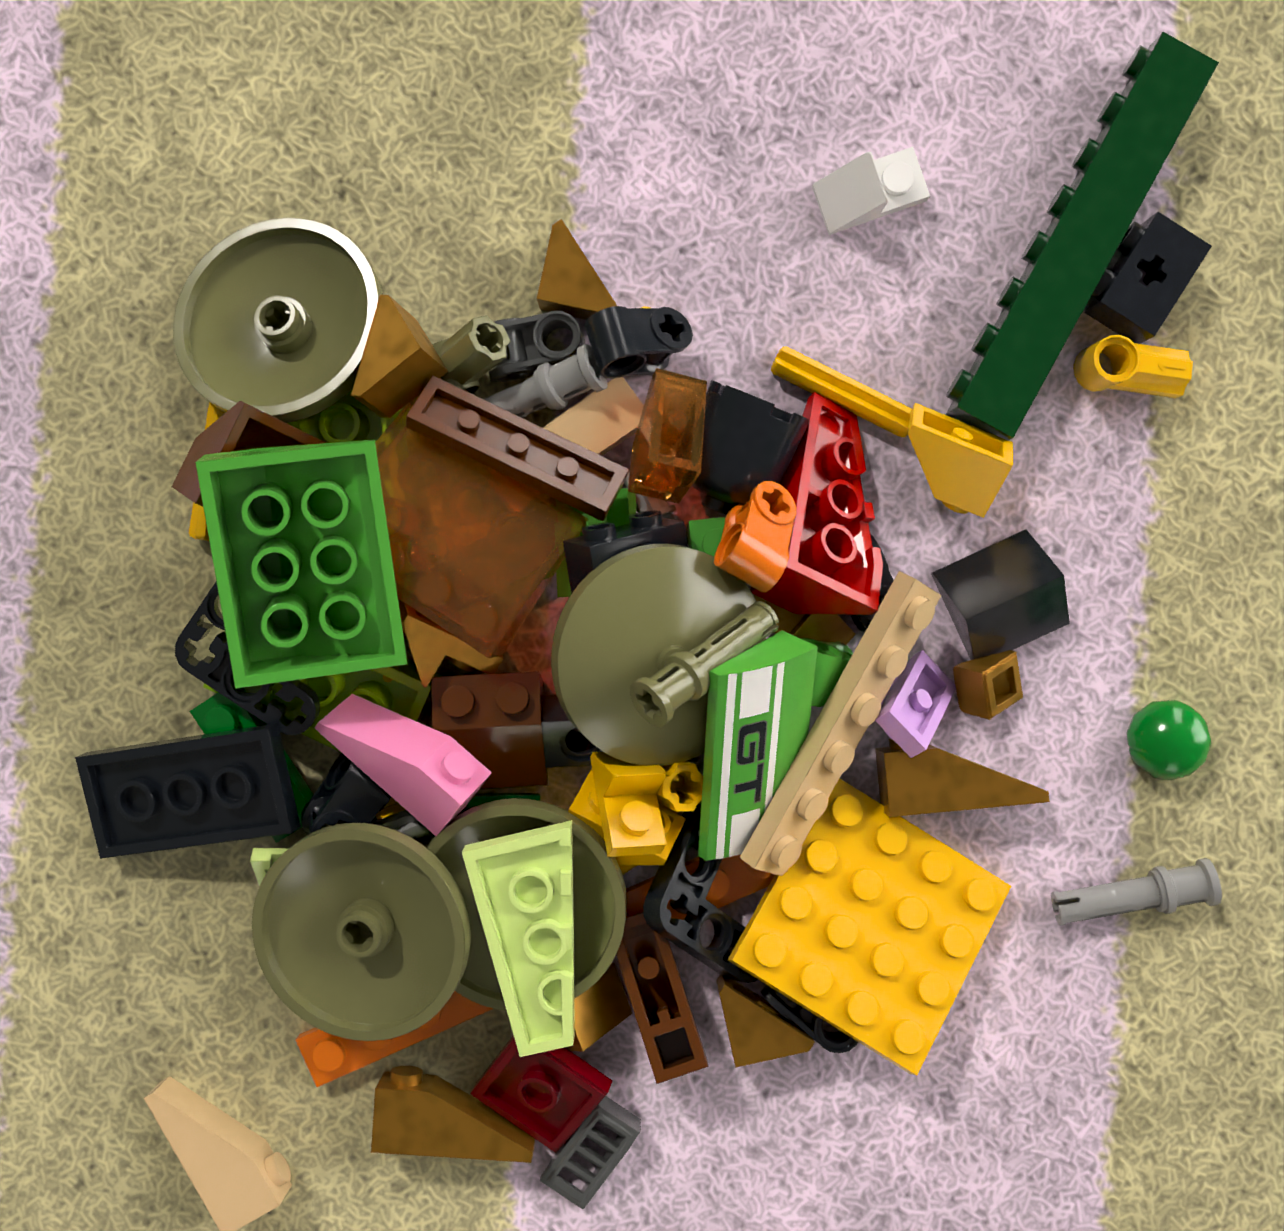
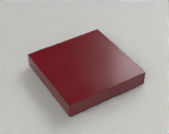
M513 1035L478 1079L470 1094L544 1146L557 1153L608 1094L613 1080L565 1047L520 1057Z

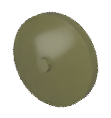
M281 218L262 221L245 227L215 245L195 266L182 288L177 301L173 322V340L178 362L191 385L210 403L225 413L241 400L285 423L311 417L331 407L353 389L380 295H383L378 277L359 248L345 235L325 224L306 219Z
M650 544L638 546L614 555L601 563L579 583L570 595L561 612L553 636L551 650L552 678L560 705L570 722L597 748L627 763L642 766H665L681 763L705 753L708 690L700 699L687 700L674 710L673 719L666 725L656 727L646 721L636 710L631 700L630 686L640 677L650 678L664 668L665 660L674 652H689L728 622L742 614L743 611L756 602L753 593L745 582L716 567L713 556L681 545Z
M511 798L486 802L456 816L429 843L427 849L444 864L459 886L469 914L471 926L470 955L463 977L455 990L465 998L486 1007L507 1011L462 855L465 845L572 820L574 999L592 987L607 971L614 960L621 944L627 915V894L623 874L616 858L607 857L603 838L592 827L567 810L553 804L531 799Z
M337 824L317 830L299 840L285 851L266 873L259 886L252 913V938L255 953L262 972L273 991L292 1012L307 1023L326 1033L346 1039L377 1041L396 1038L410 1033L430 1021L444 1007L463 977L470 955L471 926L469 914L463 895L451 873L421 843L394 829L375 824Z

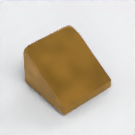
M1008 650L962 662L953 667L960 710L964 713L990 720L1023 698L1016 651Z

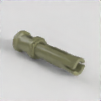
M756 601L743 611L742 614L717 630L696 648L689 652L681 651L671 654L665 660L664 668L650 678L640 677L631 684L630 696L636 710L650 724L656 727L666 725L673 719L674 710L687 700H698L707 693L710 685V670L755 646L778 630L779 626L776 624L779 620L775 611L765 602Z

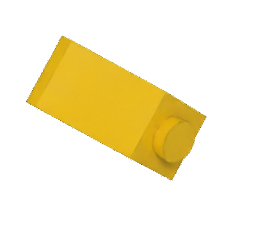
M914 403L910 411L908 436L934 498L940 500L947 508L961 514L970 512L984 518L1013 467V442Z

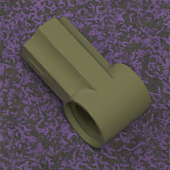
M487 315L473 318L450 338L432 344L448 370L439 379L471 394L476 392L480 388L478 379L507 357L506 348L511 341L503 325L491 321Z

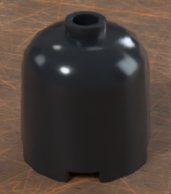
M711 380L684 454L682 464L684 476L693 488L705 494L702 505L727 515L735 506L745 505L750 500L753 489L761 482L773 481L781 485L810 420L799 414H791L775 407V404Z

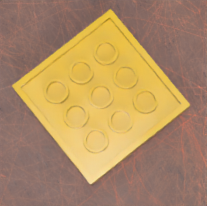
M839 778L828 798L825 812L815 821L803 842L798 860L789 867L783 876L774 875L730 954L728 961L902 1070L917 1076L1011 885L901 816L889 817L884 813V806Z

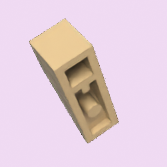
M170 1076L157 1084L144 1097L146 1104L219 1231H236L280 1206L292 1186L290 1182L291 1171L284 1156L279 1152L274 1153L266 1139Z

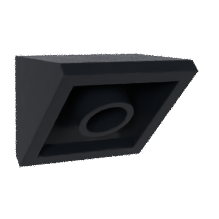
M1027 529L931 572L970 660L1014 650L1070 624L1064 574Z

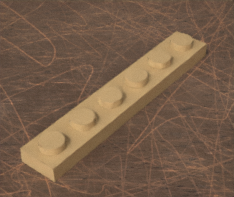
M901 571L898 572L740 856V859L752 868L783 876L789 867L798 860L803 842L815 821L825 812L828 798L841 774L853 762L855 749L868 726L878 717L881 703L893 681L905 669L908 655L921 631L932 621L935 606L941 598V594Z

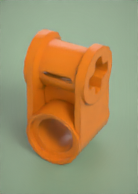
M763 481L753 489L750 500L745 505H737L727 513L721 541L714 556L716 567L760 592L769 591L778 582L789 560L788 547L796 516V504L788 490L773 481Z

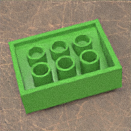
M375 440L266 447L205 454L195 462L235 689L407 664Z

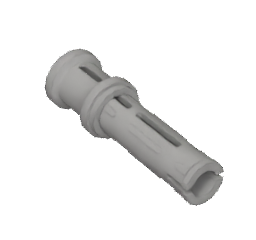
M584 344L577 348L576 355L554 365L548 362L543 363L534 371L533 377L483 400L524 418L546 407L551 410H560L567 406L569 399L591 389L600 392L606 389L608 384L607 378L601 376L592 347Z
M1208 858L1198 859L1193 866L1167 870L1164 866H1157L1148 872L1147 877L1051 893L1053 911H1059V914L1055 916L1059 926L1066 925V923L1156 908L1158 912L1170 914L1176 912L1178 906L1205 902L1209 906L1219 905L1222 900V889L1218 873Z

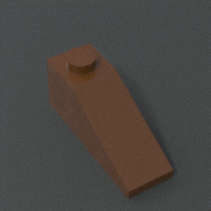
M643 912L627 917L623 937L616 956L656 1084L709 1067L669 940L647 925Z

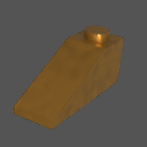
M889 738V747L875 748L880 804L884 806V813L889 817L1050 802L1049 791L932 745H928L927 750L912 758L891 738Z
M397 1066L392 1068L391 1072L383 1073L375 1088L371 1153L532 1163L535 1139L475 1097L437 1075L423 1074V1070L416 1066Z

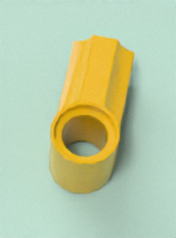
M1110 335L1081 350L1073 364L1074 376L1084 389L1093 392L1114 389L1169 398H1179L1184 395L1185 388L1191 381L1193 361L1190 360L1189 351L1138 344L1122 335ZM1100 353L1110 358L1113 368L1112 374H1108L1102 369L1099 361Z
M684 761L661 766L666 772V778L657 792L658 804L674 811H694L697 804L702 800L703 776L698 771L696 764Z

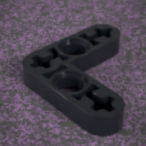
M216 581L177 639L175 657L178 664L185 671L266 724L278 723L281 733L297 735L305 732L316 721L320 712L319 698L308 685L300 680L279 682L283 687L275 695L286 702H291L295 697L300 698L304 702L301 711L307 717L304 718L298 715L291 721L284 716L287 707L275 698L268 703V706L260 702L272 690L274 683L262 685L261 689L255 693H246L239 688L235 689L227 638L224 631L216 635L210 644L209 650L215 655L214 658L207 656L199 661L194 657L197 648L190 643L191 640L198 642L209 634L213 626L225 630L223 615L218 607L219 593ZM207 617L212 624L204 622V618Z
M701 800L694 811H684L682 815L686 820L664 865L659 866L643 904L644 918L652 930L723 977L745 983L756 982L757 978L728 961L731 954L728 951L730 947H735L745 927L706 900L722 859L706 861L699 857L698 868L691 875L685 867V856L689 848L694 846L697 851L699 850L698 831H700ZM669 900L670 906L681 914H687L684 920L671 918L672 913L667 909ZM709 919L714 927V936L710 945L704 948L700 941V930L704 922Z

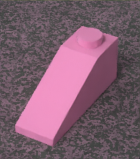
M351 694L321 719L315 727L322 736L435 836L467 806L492 774L490 770L451 736L354 694Z

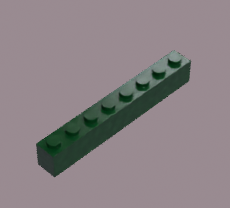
M1162 32L1148 49L1141 45L1136 49L1122 73V76L1129 79L1122 94L1114 92L1098 116L1097 122L1104 125L1096 141L1088 138L1072 164V167L1079 171L1071 187L1065 184L1061 186L1047 210V213L1054 217L1045 233L1038 230L1026 247L1021 258L1028 262L1020 280L1013 276L1002 291L996 305L1003 308V311L994 326L987 323L975 340L971 351L978 354L969 372L961 369L952 382L946 397L953 400L946 415L1003 439L1010 440L1014 438L1219 62L1165 32Z

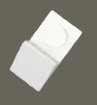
M913 147L874 160L871 152L864 153L812 185L829 235L921 204L930 197Z

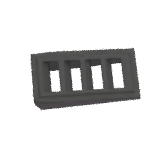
M605 1096L557 1151L541 1175L540 1181L581 1209H584L641 1132V1119ZM600 1122L618 1134L613 1141L595 1129V1124ZM587 1137L606 1149L607 1152L604 1156H601L583 1144V1140ZM574 1152L597 1166L593 1173L571 1159ZM563 1167L586 1182L581 1190L558 1175Z

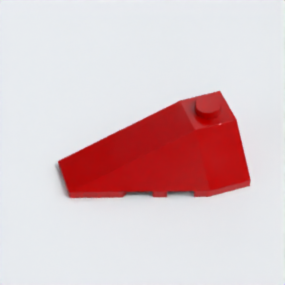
M814 392L808 397L802 415L810 420L781 482V486L788 490L796 504V516L788 547L789 560L782 576L769 591L760 592L752 586L750 591L754 595L794 614L872 615L878 611L883 561L881 550L872 546L869 522L874 520L875 516L873 504L865 502L860 475L866 471L857 415Z

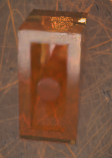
M659 368L655 369L632 445L628 492L679 504L701 473L707 381Z

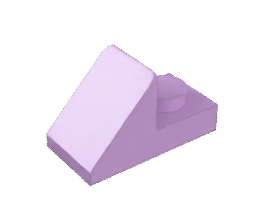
M921 650L907 662L903 672L893 681L881 703V710L875 721L883 728L888 737L894 740L912 758L927 750L956 690L955 684Z

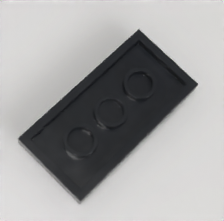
M278 723L90 751L75 757L100 859L291 834L301 827Z

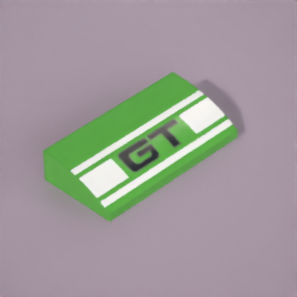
M785 631L774 634L710 670L698 856L706 861L742 854L809 734L818 646Z

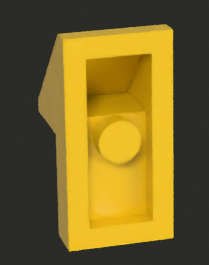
M592 752L590 760L607 857L661 854L666 846L657 792L666 778L665 770L660 765L642 766L616 759L605 752Z

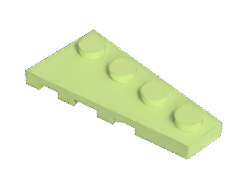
M572 820L465 845L462 851L463 859L519 1056L523 1057L573 1046L575 1037Z

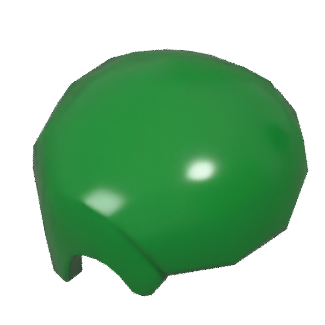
M1177 700L1153 701L1133 715L1126 732L1127 744L1129 745V753L1132 760L1153 778L1161 780H1174L1190 776L1205 763L1212 744L1207 722L1201 714L1191 706Z

